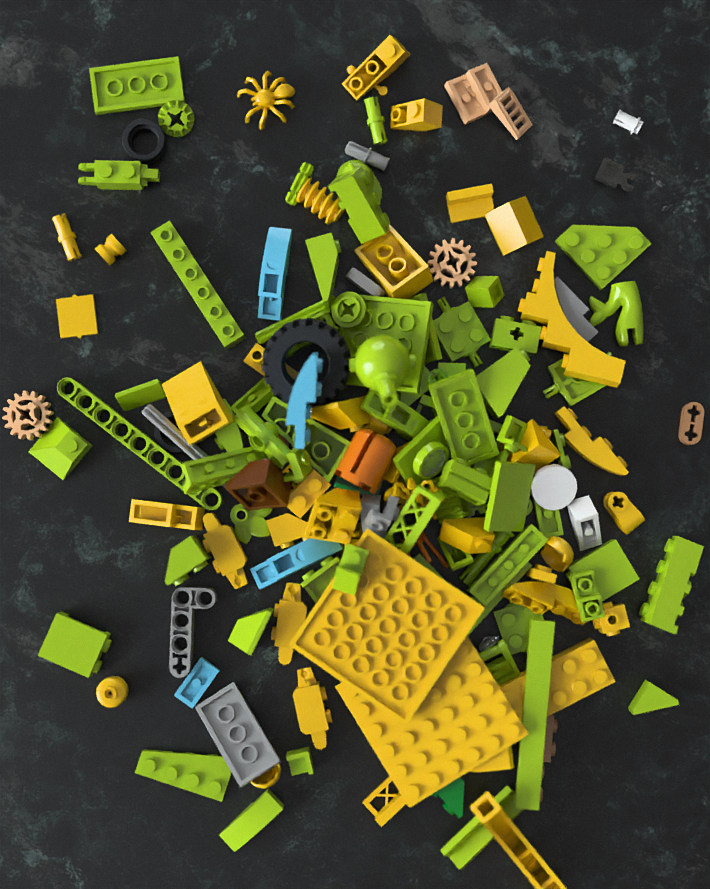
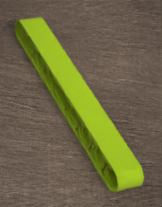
M66 377L58 382L57 391L60 396L184 491L183 487L187 480L183 469L182 475L179 478H174L171 474L174 466L182 468L183 463L161 448L157 442L78 381ZM68 383H73L74 391L67 395L65 387ZM91 397L92 405L89 408H84L82 404L84 398ZM108 410L110 419L107 422H102L100 415L103 411ZM122 424H126L128 427V433L125 436H120L118 433V428ZM140 438H144L146 441V447L143 450L136 448V441ZM157 452L164 454V461L161 464L154 462L153 458ZM214 487L195 493H188L191 498L208 510H217L224 503L223 495ZM212 493L218 496V503L213 507L207 503V497Z

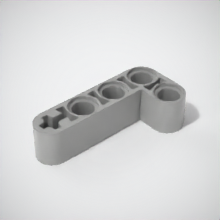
M182 586L173 592L169 669L171 674L177 678L186 676L192 669L195 609H207L215 605L218 594L212 587ZM180 591H186L189 594V601L187 603L179 601L178 594ZM205 591L212 595V602L210 604H205L201 600V594ZM179 614H185L188 617L187 626H181L178 623L177 618ZM178 637H183L187 640V648L181 649L177 646L176 641ZM187 653V655L182 657V664L186 665V668L180 671V667H176V665L180 662L181 654Z

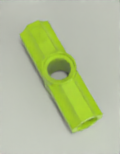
M248 405L244 406L232 418L247 433L251 446L257 451H264L280 469L289 461L286 454L291 450L279 438L278 429L272 423L264 422Z

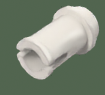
M619 110L613 123L631 131L630 134H638L643 121L640 120V117L637 119Z

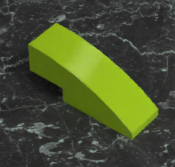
M268 788L256 801L252 802L219 836L235 852L283 810L284 804Z

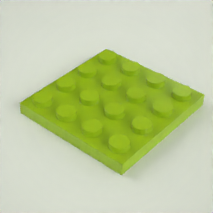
M360 295L364 298L363 300L367 306L365 311L366 317L361 320V324L353 328H343L340 326L339 334L346 340L351 354L350 357L355 358L360 345L373 336L387 335L396 338L406 347L408 353L415 354L416 368H410L408 376L398 386L396 391L420 394L434 303ZM345 304L347 309L345 315L350 314L354 316L352 311L354 306L350 307L349 305ZM350 372L346 385L368 388L359 380L356 372Z

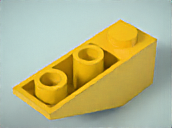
M389 35L342 85L358 101L394 72L411 54L395 37Z

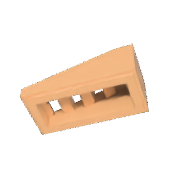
M509 87L488 104L516 140L533 125ZM511 108L512 111L508 114L506 110ZM516 115L518 118L513 122L511 118ZM521 121L524 125L517 129L516 125Z

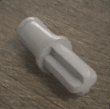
M349 141L345 148L346 154L363 161V164L367 163L382 171H385L390 158L372 151L371 147L367 149L352 141Z

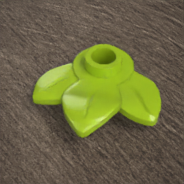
M242 504L235 505L230 512V518L235 524L234 533L237 539L247 544L252 535L255 537L269 536L270 531L264 518L273 509L248 511ZM239 511H244L246 514L242 520L237 517Z

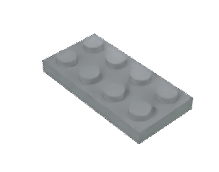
M232 682L195 706L240 787H244L281 763L235 682Z

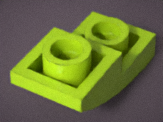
M588 569L569 574L582 622L605 617L594 570Z

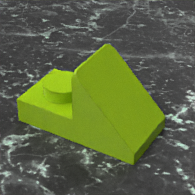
M346 543L340 565L336 569L333 589L355 596L369 550Z

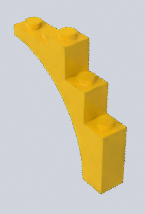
M547 251L545 257H540L537 271H541L539 279L534 280L532 288L534 293L527 292L525 299H520L518 311L522 312L520 319L547 325L542 326L539 339L543 340L542 347L568 353V355L564 354L561 367L565 368L563 375L617 388L621 383L626 361L607 355L593 347L568 322L559 305L554 286L553 269L556 253Z
M488 791L470 806L482 824L536 889H566Z

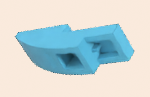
M269 227L259 282L258 318L278 321L282 319L292 229Z
M313 352L298 375L289 400L286 425H296L295 448L304 449L306 442H310V428H306V419H311V405H307V402H316L317 396H321V382H317V373H322V359L318 358V352Z
M310 538L268 558L267 561L251 568L250 571L259 590L323 560L342 550L343 547L341 543Z

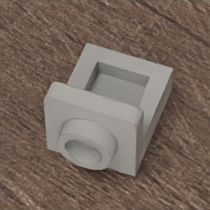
M390 495L382 514L370 510L364 523L370 525L375 530L386 531L392 520L395 521L399 514L400 508L396 507L399 498Z

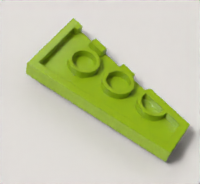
M146 749L142 750L135 770L136 774L220 802L223 801L232 773L223 756Z

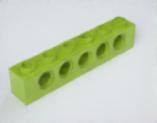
M170 220L152 231L151 235L226 350L244 340L246 337Z

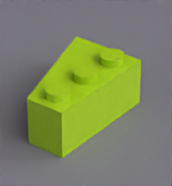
M362 166L337 176L328 186L331 192L336 191L341 201L338 202L341 210L346 209L350 217L348 222L361 244L386 234L390 225L387 214L383 213L379 206L381 204L377 192H373L370 186V175L367 171L363 170Z

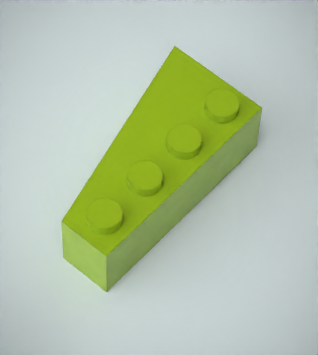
M274 395L261 416L267 422L272 423L278 429L279 434L294 448L296 425H286L289 402L286 404L281 401L279 396ZM313 418L306 419V428H310V442H306L305 449L310 455V463L330 482L351 439Z
M672 536V539H668L664 548L666 552L665 557L659 561L656 568V573H658L655 582L652 581L647 593L650 595L647 603L644 602L639 611L641 621L673 634L677 633L678 626L674 624L676 619L683 614L685 607H683L682 599L690 592L691 581L689 577H693L696 573L704 546L679 536Z

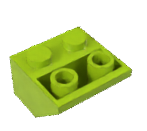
M196 535L188 537L171 549L165 578L167 586L171 584L175 586L180 585L190 578L189 572L193 570L196 573L209 565L207 560L211 556Z

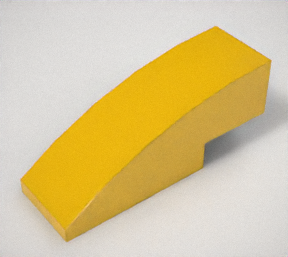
M132 499L129 522L202 530L205 508Z

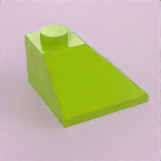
M57 417L53 424L48 427L49 431H45L28 452L59 478L65 480L93 445Z

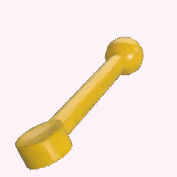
M354 66L347 68L349 74L356 70ZM376 85L374 87L381 96L387 94L385 86L380 87Z

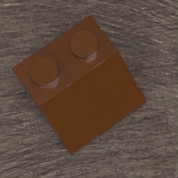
M271 459L250 461L226 483L225 489L250 511L288 506L292 482H284L283 477L285 474Z

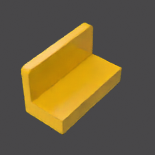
M492 184L447 192L446 201L451 223L485 217L486 213L494 210Z

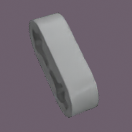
M353 267L345 276L368 296L383 297L386 294L380 286Z

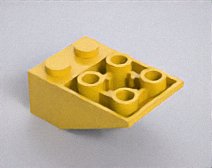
M201 361L162 384L177 425L189 445L197 444L235 422Z

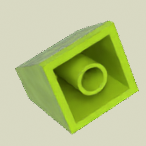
M516 347L476 376L485 408L494 420L504 414L531 366L528 363L530 358L523 349L519 350Z

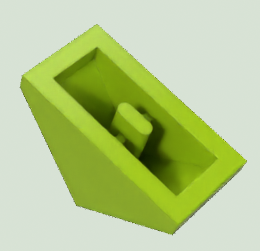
M437 537L450 570L455 571L474 562L471 554Z
M645 680L628 708L629 712L636 715L679 705V702L668 693Z

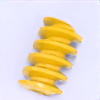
M312 177L309 178L300 189L297 202L305 201V208L312 206L311 212L313 214L319 212V219L326 217L325 223L327 225L336 222L346 210H341L338 202L341 201L340 198L333 201V192L326 196L327 187L318 190L320 182L317 181L312 185Z

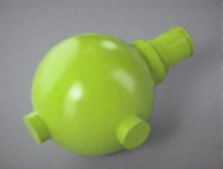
M377 335L367 339L358 348L355 358H349V371L356 372L357 377L366 387L379 392L381 402L385 406H393L398 402L396 391L398 386L404 382L410 368H416L415 354H409L406 347L399 340L387 335Z

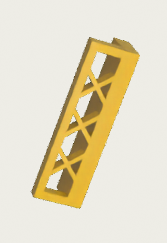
M390 776L362 801L375 816L376 822L381 827L406 804L400 792L388 793L389 783L392 782ZM386 787V793H381V791ZM376 796L385 797V806L379 811L370 803Z

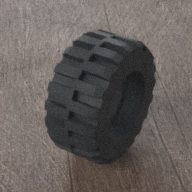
M300 318L283 325L269 339L263 352L262 372L265 373L264 379L266 384H269L272 388L271 392L275 396L278 395L281 401L287 404L296 382L290 377L285 366L288 351L295 344L306 341L321 346L328 356L329 367L326 375L318 381L321 382V396H317L316 402H307V405H311V408H314V406H323L328 401L334 400L339 392L344 389L350 374L349 358H351V354L345 338L339 334L334 326L331 327L327 322L314 320V318Z

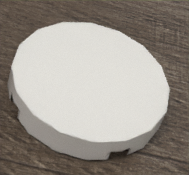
M558 464L546 465L536 472L532 482L531 494L537 504L544 509H562L575 498L577 481L569 469Z

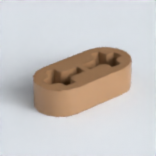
M690 402L682 408L678 435L683 444L693 445L701 439L704 408L700 403ZM694 407V410L698 411V415L694 416L693 422H691V414L688 413V410ZM690 425H692L691 432L695 434V438H691L689 441L688 437L685 436V432H688Z

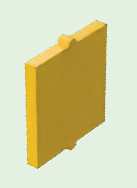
M93 294L84 296L73 295L69 298L56 299L61 339L70 337L82 338V336L98 334Z

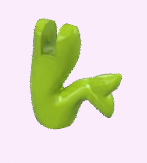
M635 281L611 285L609 300L605 304L590 296L589 304L594 313L589 323L593 327L613 315L622 306L616 325V339L619 346H628L627 329L631 328L634 344H643L642 303Z

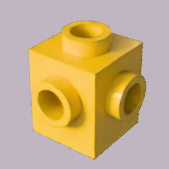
M612 601L603 603L605 617L592 620L594 628L603 634L606 633L607 636L617 635L620 633V629L630 627L625 605L622 603L613 604Z

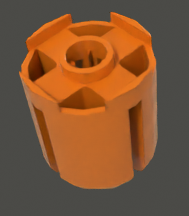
M360 429L355 432L334 474L375 495L393 461L392 459L396 456V447L387 437L376 434L371 429Z

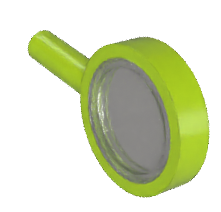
M438 441L428 443L416 455L413 462V471L422 479L433 478L443 470L449 457L448 449Z

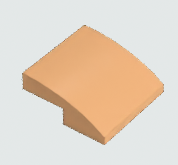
M488 63L470 69L465 75L450 80L444 85L465 125L493 112L488 104L502 92Z

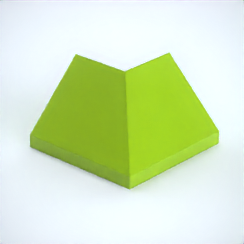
M269 607L239 618L228 641L247 654L252 655L274 609Z

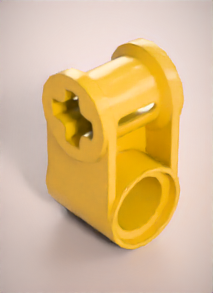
M609 492L604 496L603 505L612 516L620 530L626 535L645 521L641 512L624 493ZM613 498H618V499H619V500L617 501L618 506H613V505H612V504L614 503V499H613Z

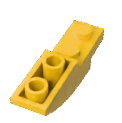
M564 406L554 413L567 429V432L563 435L565 442L578 455L607 472L620 476L629 473L623 458L620 456L616 457L612 452L613 446L606 438L602 439L601 437L591 440V433L585 426L581 427L577 423L576 419L578 417L572 409H566Z
M521 582L513 584L502 594L503 597L509 599L512 603L520 604L536 614L542 615L551 610L554 614L562 615L575 624L584 625L589 622H582L573 590L556 584Z

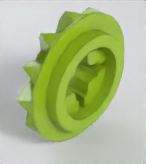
M169 101L159 111V126L166 134L172 137L184 136L193 127V111L183 101ZM180 111H183L180 120L182 121L184 126L182 124L175 123V125H172L171 127L170 124L172 118L170 117L168 112L176 115L177 113H180Z
M355 292L340 294L332 304L331 314L333 320L343 328H353L361 324V320L366 317L365 311L367 306L363 300L364 298ZM345 304L350 307L354 306L352 309L354 316L350 314L345 315L347 312Z

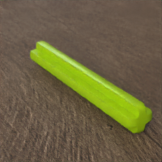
M332 295L331 305L329 308L330 310L332 308L334 300L336 299L334 295ZM323 300L256 332L255 337L258 343L263 344L269 341L273 334L286 323L300 318H312L324 311Z

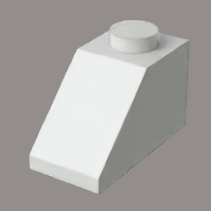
M589 495L572 500L567 505L568 514L580 551L601 545L598 513Z

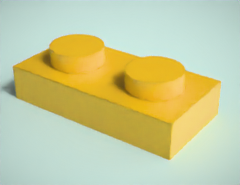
M535 564V567H531L526 573V576L555 584L557 577L556 574L551 573L552 568Z

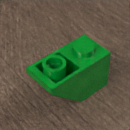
M460 776L432 794L435 798L440 796L445 802L443 807L451 816L455 813L458 818L463 816L464 780Z

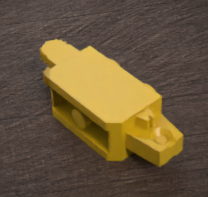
M206 513L202 520L208 533L204 534L205 539L202 542L208 553L212 552L215 560L212 563L216 572H221L222 576L226 575L234 589L248 584L243 568L248 559L234 533L233 527L221 525L216 514Z
M287 582L283 599H280L279 604L275 603L274 617H278L277 626L272 627L271 640H275V646L279 647L278 661L283 665L289 664L292 660L294 648L289 646V644L306 620L307 605L304 601H301V584Z
M309 666L297 670L298 686L293 692V699L301 732L306 735L311 734L312 741L314 742L313 745H315L316 749L322 750L327 745L326 730H329V723L333 721L330 709H325L324 700H327L325 686L320 687V682L316 681L312 668Z

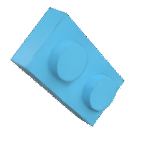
M201 657L174 696L193 709L220 669Z

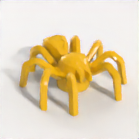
M266 71L263 75V89H261L256 79L247 77L245 84H248L249 81L252 82L258 92L241 89L237 93L238 98L243 93L255 96L251 98V101H255L253 106H258L246 114L245 122L249 123L251 115L263 109L259 123V129L261 130L264 129L269 109L279 116L283 122L287 121L284 114L274 107L275 104H287L292 109L294 108L293 103L286 99L294 95L295 89L289 84H285L286 80L284 77L275 79L270 88L267 89V77L272 76V73ZM279 82L284 83V84L279 85V86L276 88V90H275L274 92H272V91L274 90V88L276 87V85H277Z
M409 478L407 488L400 482L395 483L393 487L384 493V501L387 502L390 495L399 498L398 503L402 505L398 508L401 511L416 489L415 480ZM424 480L421 483L423 487H425V484H429L430 488L428 490L431 492L442 491L434 486L432 480ZM419 492L416 497L418 507L429 504L427 502L429 498ZM436 512L432 516L434 520L437 519Z

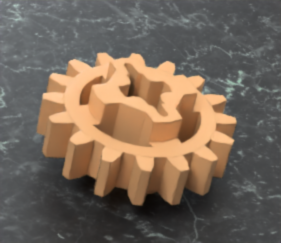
M454 238L451 239L450 244L444 239L442 247L436 244L434 246L436 252H430L429 254L433 260H428L427 265L433 266L430 272L431 274L435 273L434 282L440 279L442 281L441 286L443 287L446 283H449L450 289L453 288L454 283L462 287V280L468 283L470 281L468 274L474 275L475 273L471 267L477 265V262L472 261L476 254L469 253L471 246L468 245L464 248L463 240L459 244H455ZM453 249L460 251L462 254L453 252ZM443 252L444 260L437 264V259ZM449 258L452 260V262H457L455 269L452 267V265H447L449 262ZM467 263L466 271L461 275L460 267ZM442 273L450 274L452 278L446 277Z
M23 391L22 396L15 393L14 401L7 400L10 404L9 408L3 407L7 415L3 416L2 419L9 422L5 425V428H12L10 434L13 436L18 434V438L22 440L25 437L28 440H33L34 434L41 438L42 430L49 431L46 424H53V421L48 418L54 412L47 409L51 406V403H43L46 397L42 395L38 397V393L34 391L30 395L28 391ZM25 401H32V402H29L28 405H22V404H21V403H23V402H25ZM23 411H28L33 420H28ZM28 426H34V427H35V428L32 429V430H24V429H27Z

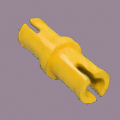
M66 214L54 216L52 220L59 235L58 241L63 245L67 260L72 261L73 259L81 258L82 255L75 241L76 234L72 232Z

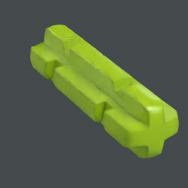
M306 162L302 164L300 173L297 174L290 188L291 192H288L285 198L288 204L297 205L298 193L314 170L312 165Z

